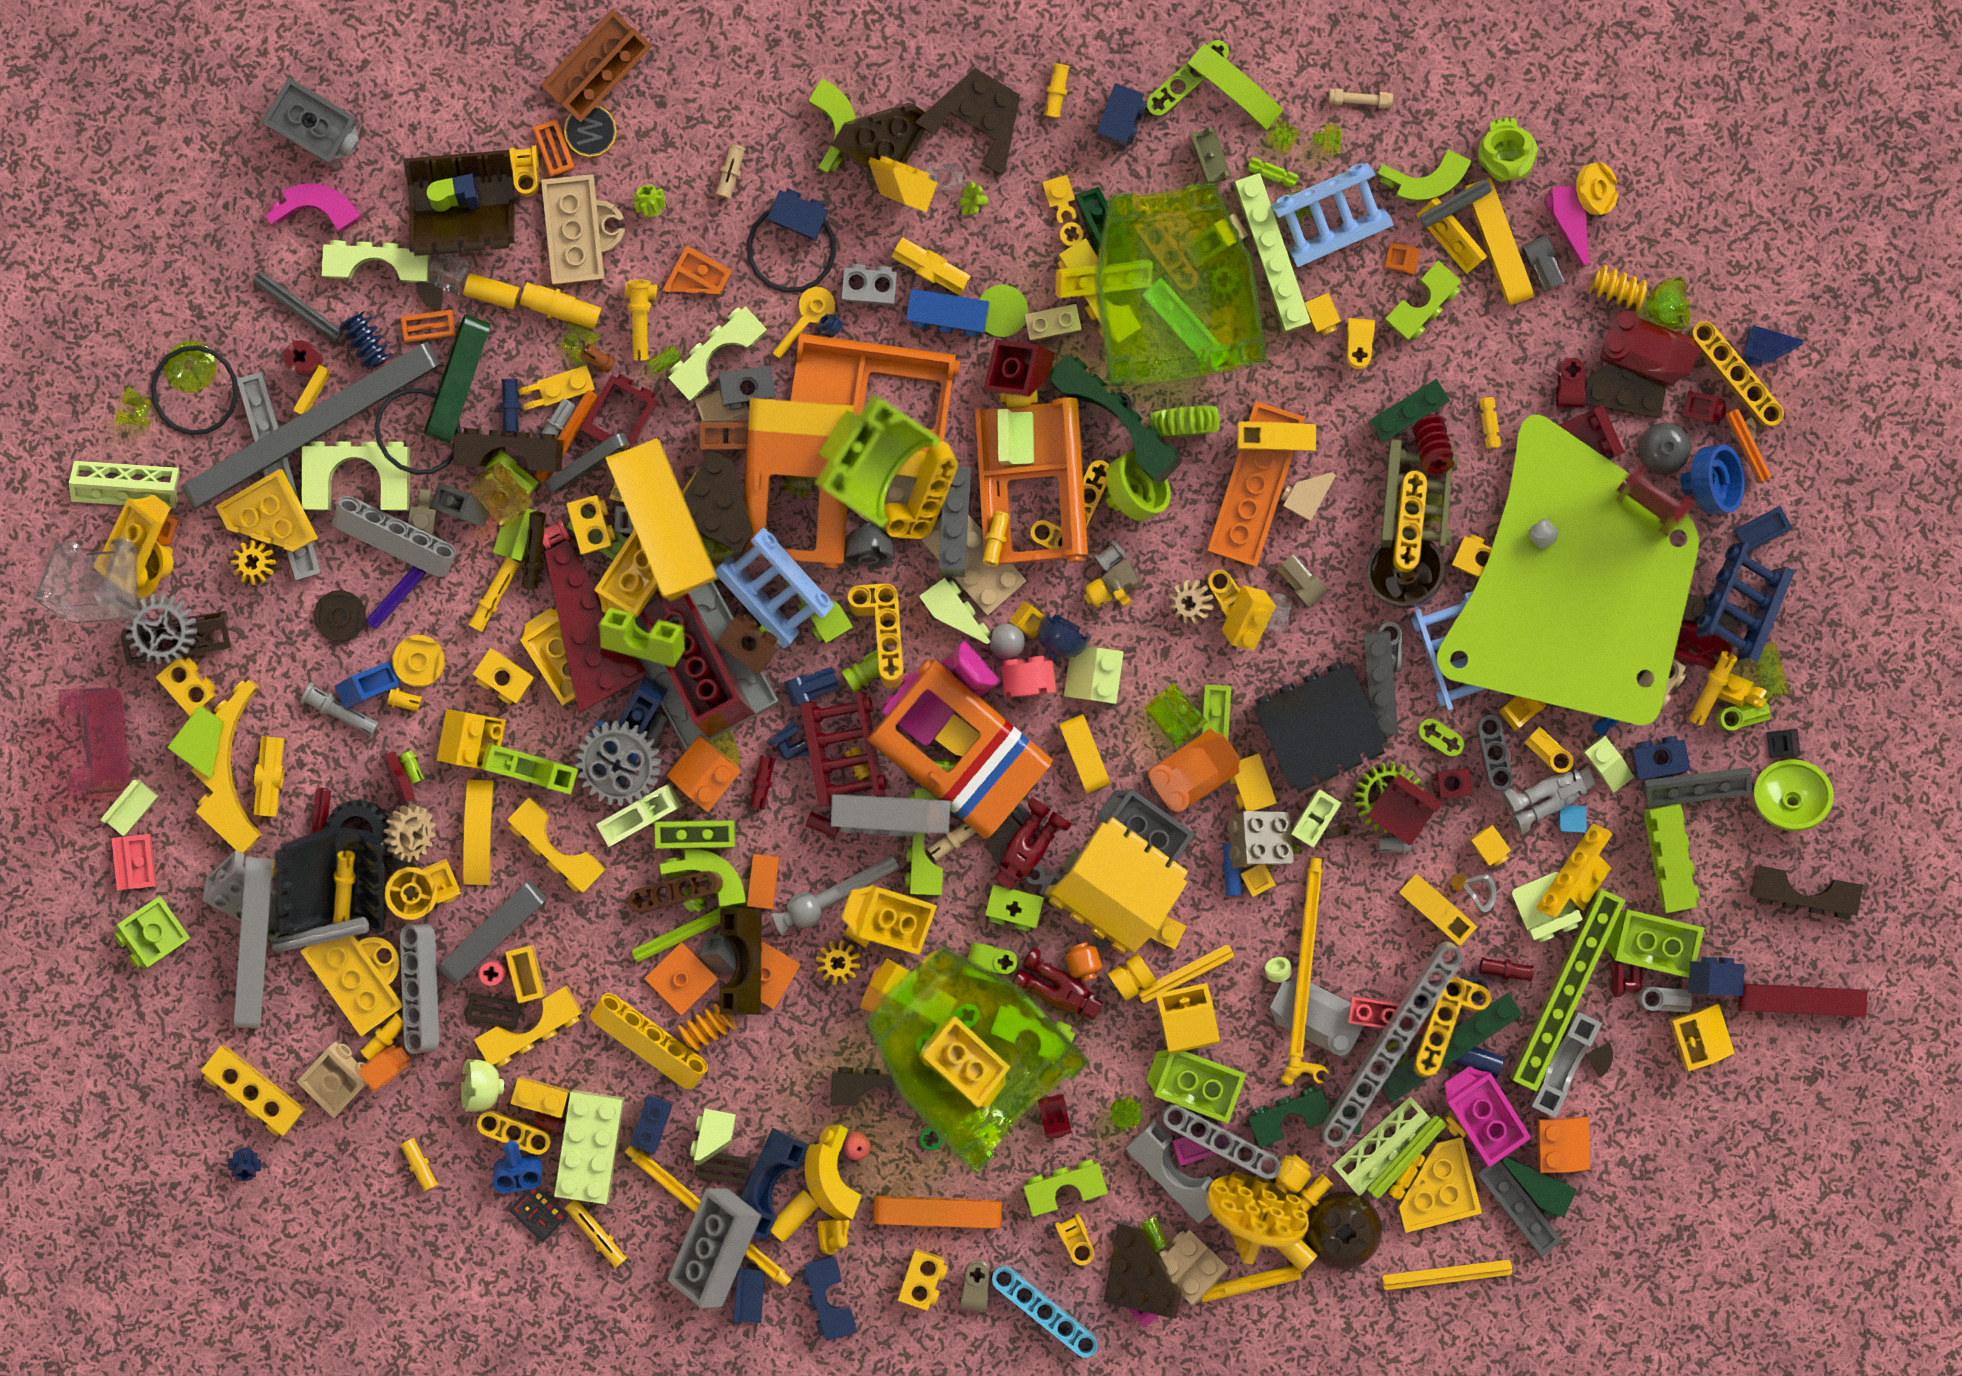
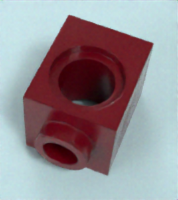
M1469 768L1435 772L1436 777L1432 778L1433 793H1438V798L1472 795ZM1448 776H1454L1458 781L1457 788L1453 791H1448L1444 786V781Z

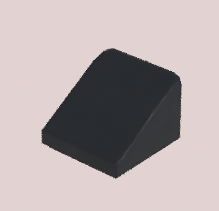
M1798 729L1767 732L1770 758L1801 754Z

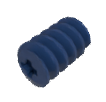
M363 311L345 320L339 328L342 331L349 330L345 334V338L347 340L354 339L350 347L352 349L359 348L355 356L357 358L365 357L360 365L362 367H369L367 370H370L389 360L393 354L383 353L388 345L378 344L383 336L373 335V332L378 327H368L367 324L372 320V317L363 318L362 315L365 313Z

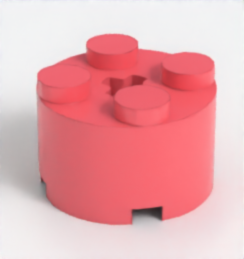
M1049 656L1029 657L1028 663H1025V659L1003 661L1001 673L1004 698L1056 693L1053 661H1050Z

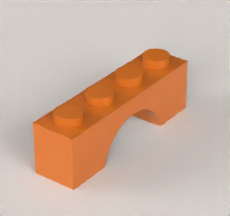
M393 1045L358 1070V1073L375 1092L411 1065L408 1061L411 1057L404 1047L400 1046L398 1048L396 1045Z

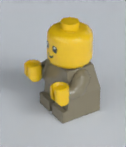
M1127 559L1113 566L1102 578L1085 586L1086 594L1084 598L1088 604L1092 603L1094 607L1099 608L1115 597L1125 607L1132 602L1128 595L1129 590L1135 588L1138 591L1144 586L1133 565Z

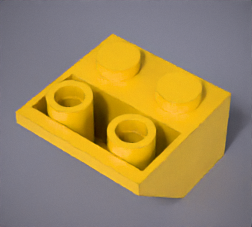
M881 156L880 160L870 157L868 162L880 195L927 212L938 183L928 179L929 173Z
M446 709L437 761L481 769L488 743L501 747L506 720Z
M1207 983L1156 994L1157 1010L1169 1054L1220 1043L1214 1007Z
M1719 1003L1668 1019L1685 1070L1691 1071L1735 1054Z

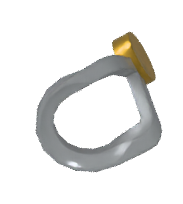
M1459 873L1451 878L1452 887L1455 890L1465 889L1479 911L1488 912L1494 906L1497 889L1490 875L1484 874L1467 879L1465 874ZM1484 881L1490 892L1488 902L1484 906L1481 905L1479 899L1468 885Z

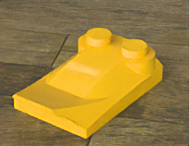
M153 494L141 499L128 498L95 568L124 592L133 593L134 590H140L147 581L145 565L171 507Z
M635 528L595 588L600 598L602 612L607 613L611 607L633 613L635 618H637L659 587Z
M549 608L524 624V635L520 641L561 705L565 706L575 701L576 698L559 627L558 614L556 610Z
M872 885L850 891L842 913V919L858 937L920 955L937 905Z
M950 1016L938 1026L923 1045L919 1055L924 1065L934 1069L976 1108L980 1106L988 1108L1006 1085V1072L1010 1069V1066L956 1016Z

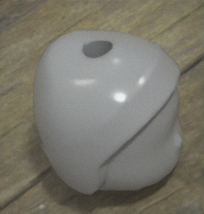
M1543 519L1530 528L1528 536L1536 547L1547 549L1557 540L1558 530L1548 519Z

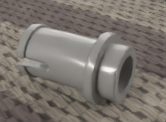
M1380 836L1379 840L1380 853L1403 852V855H1406V852H1411L1412 845H1407L1397 837Z

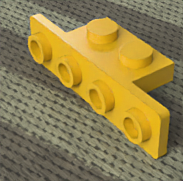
M1592 824L1536 906L1540 913L1555 919L1568 900L1576 908L1584 910L1611 870V867L1599 856L1612 836L1608 829L1596 824Z

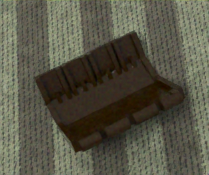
M509 150L404 158L410 206L408 246L409 251L414 252V256L433 255V250H437L438 254L459 253L460 248H464V252L485 251L486 246H490L491 250L509 249L510 244H515V198ZM473 174L477 185L480 208L469 210L468 204L451 206L445 211H436L432 208L427 196V188L431 183Z

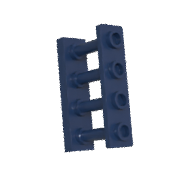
M1746 541L1732 544L1727 549L1725 562L1716 575V584L1713 591L1707 597V606L1704 613L1698 619V628L1695 632V636L1699 638L1715 634L1738 648L1736 662L1742 666L1758 663L1795 572L1787 566L1770 571L1746 555L1750 545ZM1741 565L1765 579L1766 586L1762 594L1736 578ZM1732 588L1756 602L1757 608L1753 617L1727 601ZM1722 611L1747 625L1748 630L1744 640L1718 624Z

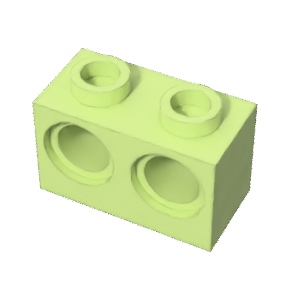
M1316 789L1290 834L1314 848L1341 805V802L1320 789Z

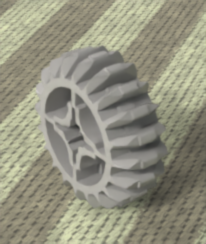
M165 593L160 594L159 601L155 594H151L149 596L150 603L143 597L140 599L142 607L136 604L132 606V610L136 614H127V618L133 623H126L124 628L133 632L125 637L129 640L134 638L135 642L129 647L131 649L137 646L140 648L136 654L138 657L142 656L144 652L147 653L146 662H150L153 656H156V664L160 665L164 656L167 664H170L173 659L172 655L179 660L182 658L180 650L184 653L190 651L185 643L194 644L195 642L194 638L188 636V634L193 635L197 633L196 628L189 627V625L196 622V619H187L192 610L189 608L184 612L181 609L185 605L183 600L178 605H175L176 596L174 595L170 597L168 602L166 601ZM151 609H164L159 619L143 617ZM171 613L178 618L181 632L171 624ZM164 620L165 628L163 629H167V631H164L158 637V629H155V626H158ZM140 625L151 634L150 645L143 638ZM174 638L179 640L177 645L172 648L158 649L162 639L172 640Z

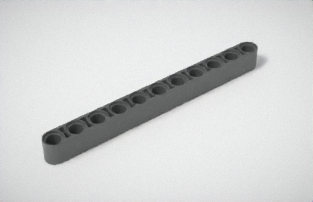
M425 342L184 483L180 488L193 510H196L299 450L302 446H306L311 441L323 436L438 368L441 362L429 342Z

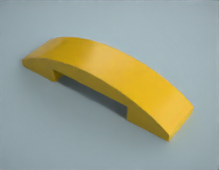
M467 780L463 845L464 884L490 885L494 780Z

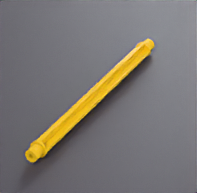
M1310 858V867L1307 868L1306 901L1290 1050L1288 1052V1056H1290L1289 1067L1300 1068L1301 1058H1304L1305 1024L1321 874L1323 873L1321 869L1322 859Z
M629 1146L626 1149L625 1153L632 1158L631 1161L633 1163L635 1162L696 1214L701 1202L699 1198L667 1171L662 1169L659 1164L643 1152L644 1150H639L633 1146ZM751 1242L749 1243L745 1256L771 1277L774 1282L777 1281L785 1288L792 1278L785 1273L784 1269H781L760 1252Z

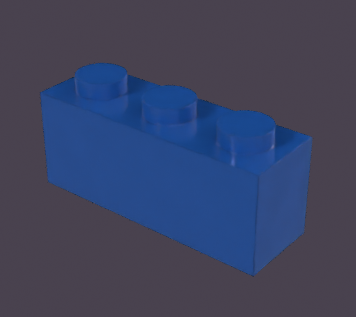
M911 289L906 320L912 322L911 327L927 329V325L938 326L937 331L953 333V329L964 330L963 335L978 338L979 333L985 334L990 302Z

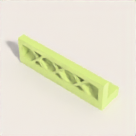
M74 461L69 480L71 502L125 505L128 498L141 499L153 494L169 507L176 509V486L179 478V468ZM79 470L91 471L93 473L88 477L78 476ZM108 473H117L119 475L114 479L105 477ZM136 474L145 476L141 480H132L130 477ZM162 476L171 477L170 483L159 482L157 479Z
M1410 1096L1332 1166L1357 1195L1360 1196L1431 1118ZM1413 1106L1418 1113L1411 1120H1403L1404 1113ZM1396 1127L1393 1136L1384 1138V1131L1387 1128ZM1369 1144H1376V1151L1371 1155H1364L1365 1148ZM1350 1161H1357L1356 1168L1347 1175L1342 1170Z

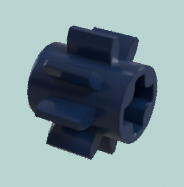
M242 1148L233 1152V1158L228 1159V1170L232 1171V1177H235L237 1180L249 1181L256 1177V1171H261V1160L258 1159V1153H254L248 1148Z

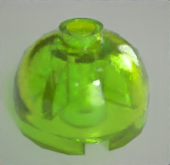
M1682 276L1664 279L1652 290L1651 299H1647L1648 314H1653L1655 321L1660 326L1670 330L1688 328L1687 325H1690L1689 299L1686 300L1685 293L1683 292V290L1688 289Z

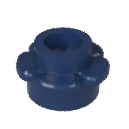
M836 313L833 315L825 314L819 321V332L827 337H834L838 334L843 325L839 315Z

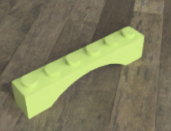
M1258 173L1235 181L1234 188L1256 244L1283 332L1286 333L1309 325L1311 321L1261 174Z

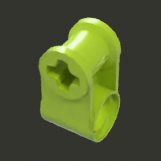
M975 942L970 944L966 965L968 969L1009 974L1018 965L1017 956L1012 951ZM1009 955V960L1013 961V965L1008 966L1007 969H1002L1003 965L999 963V959Z

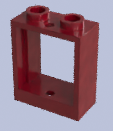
M619 374L618 377L611 375L580 429L601 442L612 437L611 434L593 425V422L612 389L617 385L648 403L628 437L630 446L624 451L632 449L659 403L654 399L656 394L644 387L641 390L631 386L633 381L622 374Z

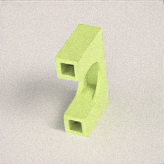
M311 441L309 446H302V508L305 511H331V484L336 469L345 461L359 458L371 462L380 475L381 510L410 511V473L398 469L388 461L381 449L377 447V442H362V447L351 446V442L341 441L335 442V446H325V442ZM388 442V447H386L388 453L400 464L410 467V448L404 447V442Z

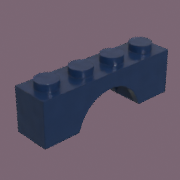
M772 1128L740 1198L761 1215L753 1237L767 1240L777 1218L772 1207L774 1186L780 1176L786 1171L799 1169L809 1147V1144L801 1139L775 1128Z

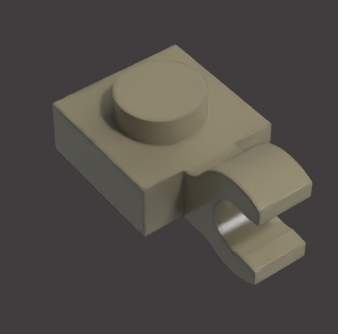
M420 489L418 507L410 506L408 524L434 536L438 510L430 509L433 491Z

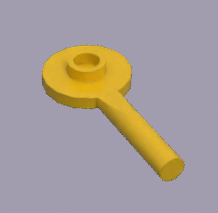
M813 287L807 289L799 299V310L802 316L772 352L779 359L783 357L810 322L819 323L825 314H833L835 311V300L828 290L822 287Z

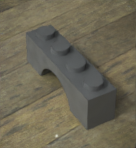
M958 467L942 506L939 576L965 577L971 467Z

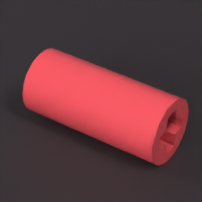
M500 960L487 962L479 970L480 980L488 986H494L504 981L508 974L506 964ZM495 967V972L499 973L494 978H492L491 973H488V970Z

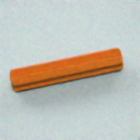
M1734 409L1728 412L1726 418L1757 482L1762 483L1771 478V474L1740 411Z

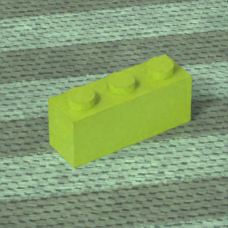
M735 820L655 822V849L736 846Z

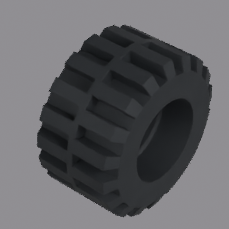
M352 800L344 802L332 810V814L326 819L327 824L324 829L332 826L344 828L350 819L355 817L364 818L371 824L373 835L382 841L385 849L384 854L387 852L389 845L385 844L384 840L388 838V834L384 833V830L389 829L390 825L387 823V820H390V818L386 816L385 811L379 808L377 804L367 800Z

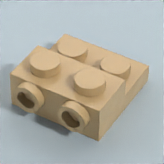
M334 1042L297 1081L333 1118L367 1085L366 1081L358 1073V1070L365 1063L356 1062L351 1057L352 1052L350 1048L345 1044H338L337 1042Z
M1188 1230L1187 1233L1181 1231L1173 1239L1172 1242L1175 1245L1170 1251L1163 1250L1160 1256L1168 1268V1275L1172 1282L1177 1284L1181 1295L1192 1306H1195L1230 1268L1197 1235Z

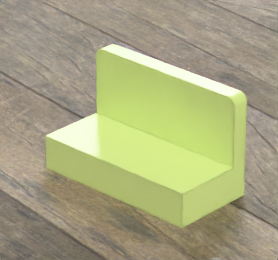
M998 409V461L1003 466L1034 464V414L1032 412L1012 413L1009 409Z
M139 779L133 780L100 820L111 825L122 836H126L159 796Z

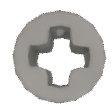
M1115 540L1103 552L1093 555L1106 573L1119 561L1128 558Z

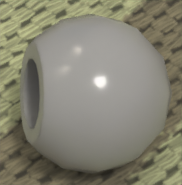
M1010 623L995 627L990 644L992 653L1003 660L1019 656L1025 646L1023 632L1017 626Z

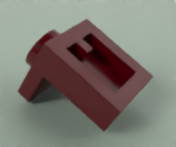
M1688 391L1682 416L1719 426L1720 421L1724 419L1726 414L1725 400L1718 396Z

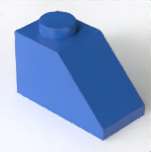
M388 661L353 675L334 687L346 710L401 684L391 662Z

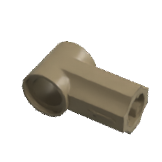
M1294 554L1276 569L1292 586L1293 592L1308 608L1328 592V589L1313 573L1311 574Z

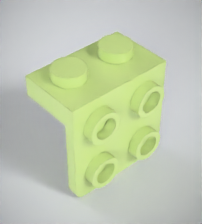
M1558 872L1550 873L1512 891L1513 899L1532 940L1546 941L1554 937L1553 932L1563 929L1564 932L1570 931L1578 927V921L1583 920L1579 910L1575 909L1569 900L1555 919L1540 913L1536 909V906L1559 874Z

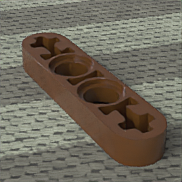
M703 871L635 889L629 894L628 904L633 911L642 913L670 907L719 893L723 886V880L719 873L714 871ZM709 879H713V884L710 887H700L699 883H705ZM685 882H689L692 887L691 893L688 896H684L682 893V885ZM665 887L669 892V897L665 902H662L659 898V892ZM641 897H651L652 901H644L641 905H638V900Z

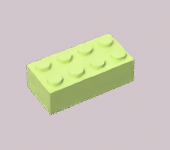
M577 1090L570 1092L555 1197L601 1204L609 1202L625 1098Z

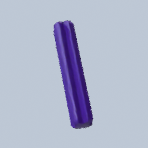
M413 566L369 615L366 622L374 629L379 628L426 575V571Z

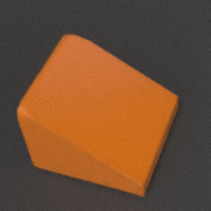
M1390 243L1384 268L1415 275L1420 249L1414 246Z

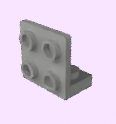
M235 850L205 878L202 901L241 921L245 878L243 874L245 870L243 866L244 854ZM272 889L270 891V902L275 898L276 894Z

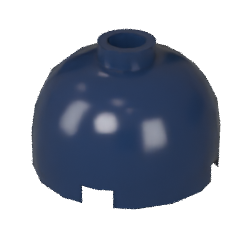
M1050 612L1044 614L1038 628V639L1040 644L1046 648L1045 654L1057 661L1060 657L1070 659L1078 656L1086 648L1092 636L1088 632L1082 635L1079 633L1080 626L1055 614L1051 618Z

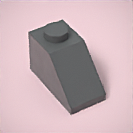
M439 483L430 507L484 528L493 503Z

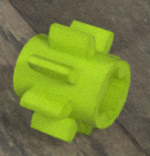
M643 185L637 190L636 195H633L636 213L643 211L646 217H655L662 212V207H666L663 190L658 189L656 191L653 185Z

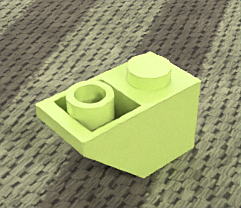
M704 1109L703 1116L698 1115L695 1131H699L700 1134L698 1141H693L690 1156L695 1157L694 1165L700 1166L730 1146L736 1120L735 1114Z

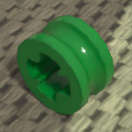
M929 1126L922 1130L919 1141L924 1149L934 1151L941 1146L943 1135L938 1128ZM930 1131L937 1133L935 1137H939V1141L933 1142L932 1146L926 1144L927 1140L924 1141V1135H929Z

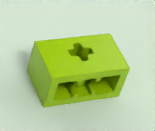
M993 884L985 915L990 916V922L1005 925V921L1016 923L1015 928L1030 931L1031 927L1037 928L1044 897L1015 889L1010 890L1007 887ZM1013 901L1018 902V907L1022 908L1021 912L1015 913V916L1010 915V910L1006 909L1007 905L1013 904Z

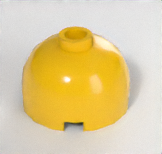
M405 867L397 870L389 877L385 885L384 898L388 908L395 915L403 919L415 920L433 909L437 901V887L427 872L417 867Z

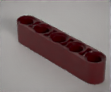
M1743 984V996H1739L1738 1010L1866 1017L1868 990Z

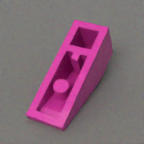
M1576 186L1552 187L1549 190L1550 194L1545 196L1546 210H1551L1552 219L1580 266L1589 265L1586 210L1579 202Z

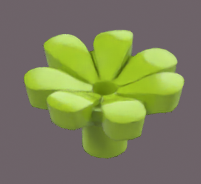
M968 181L967 187L964 186L962 189V194L965 197L959 198V205L963 207V215H976L979 212L978 205L986 206L988 203V197L981 195L982 187L972 181Z

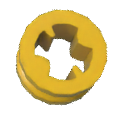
M1074 222L1063 225L1060 231V239L1063 244L1072 247L1082 241L1083 230L1080 225ZM1071 227L1077 229L1076 234L1079 236L1076 241L1073 238V242L1066 240L1067 235L1064 233L1066 229L1070 231Z

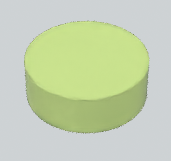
M1284 957L1270 959L1265 965L1267 978L1277 983L1287 980L1292 974L1290 961Z

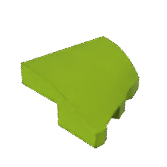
M200 705L167 748L211 778L214 774V763L216 754H218L219 738L224 721L206 707Z

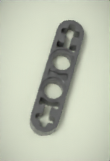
M622 432L610 437L546 480L544 485L549 494L552 496L564 491L606 463V456L620 453L628 448L630 443L625 434Z

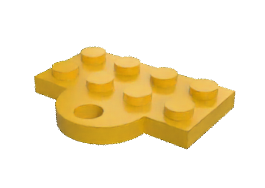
M353 935L309 945L300 951L360 1036L369 1032L403 1007L401 999L390 985L396 979L401 966L399 952L390 941L381 937H368L359 941ZM381 948H387L391 951L392 958L388 963L380 962L377 957L378 951Z

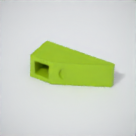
M785 582L786 587L790 586L788 582ZM796 593L800 601L802 602L800 605H798V607L800 610H802L808 604L798 593ZM831 599L830 601L834 606L825 617L821 619L816 612L810 616L815 624L811 628L818 641L824 639L826 644L853 628L842 607Z

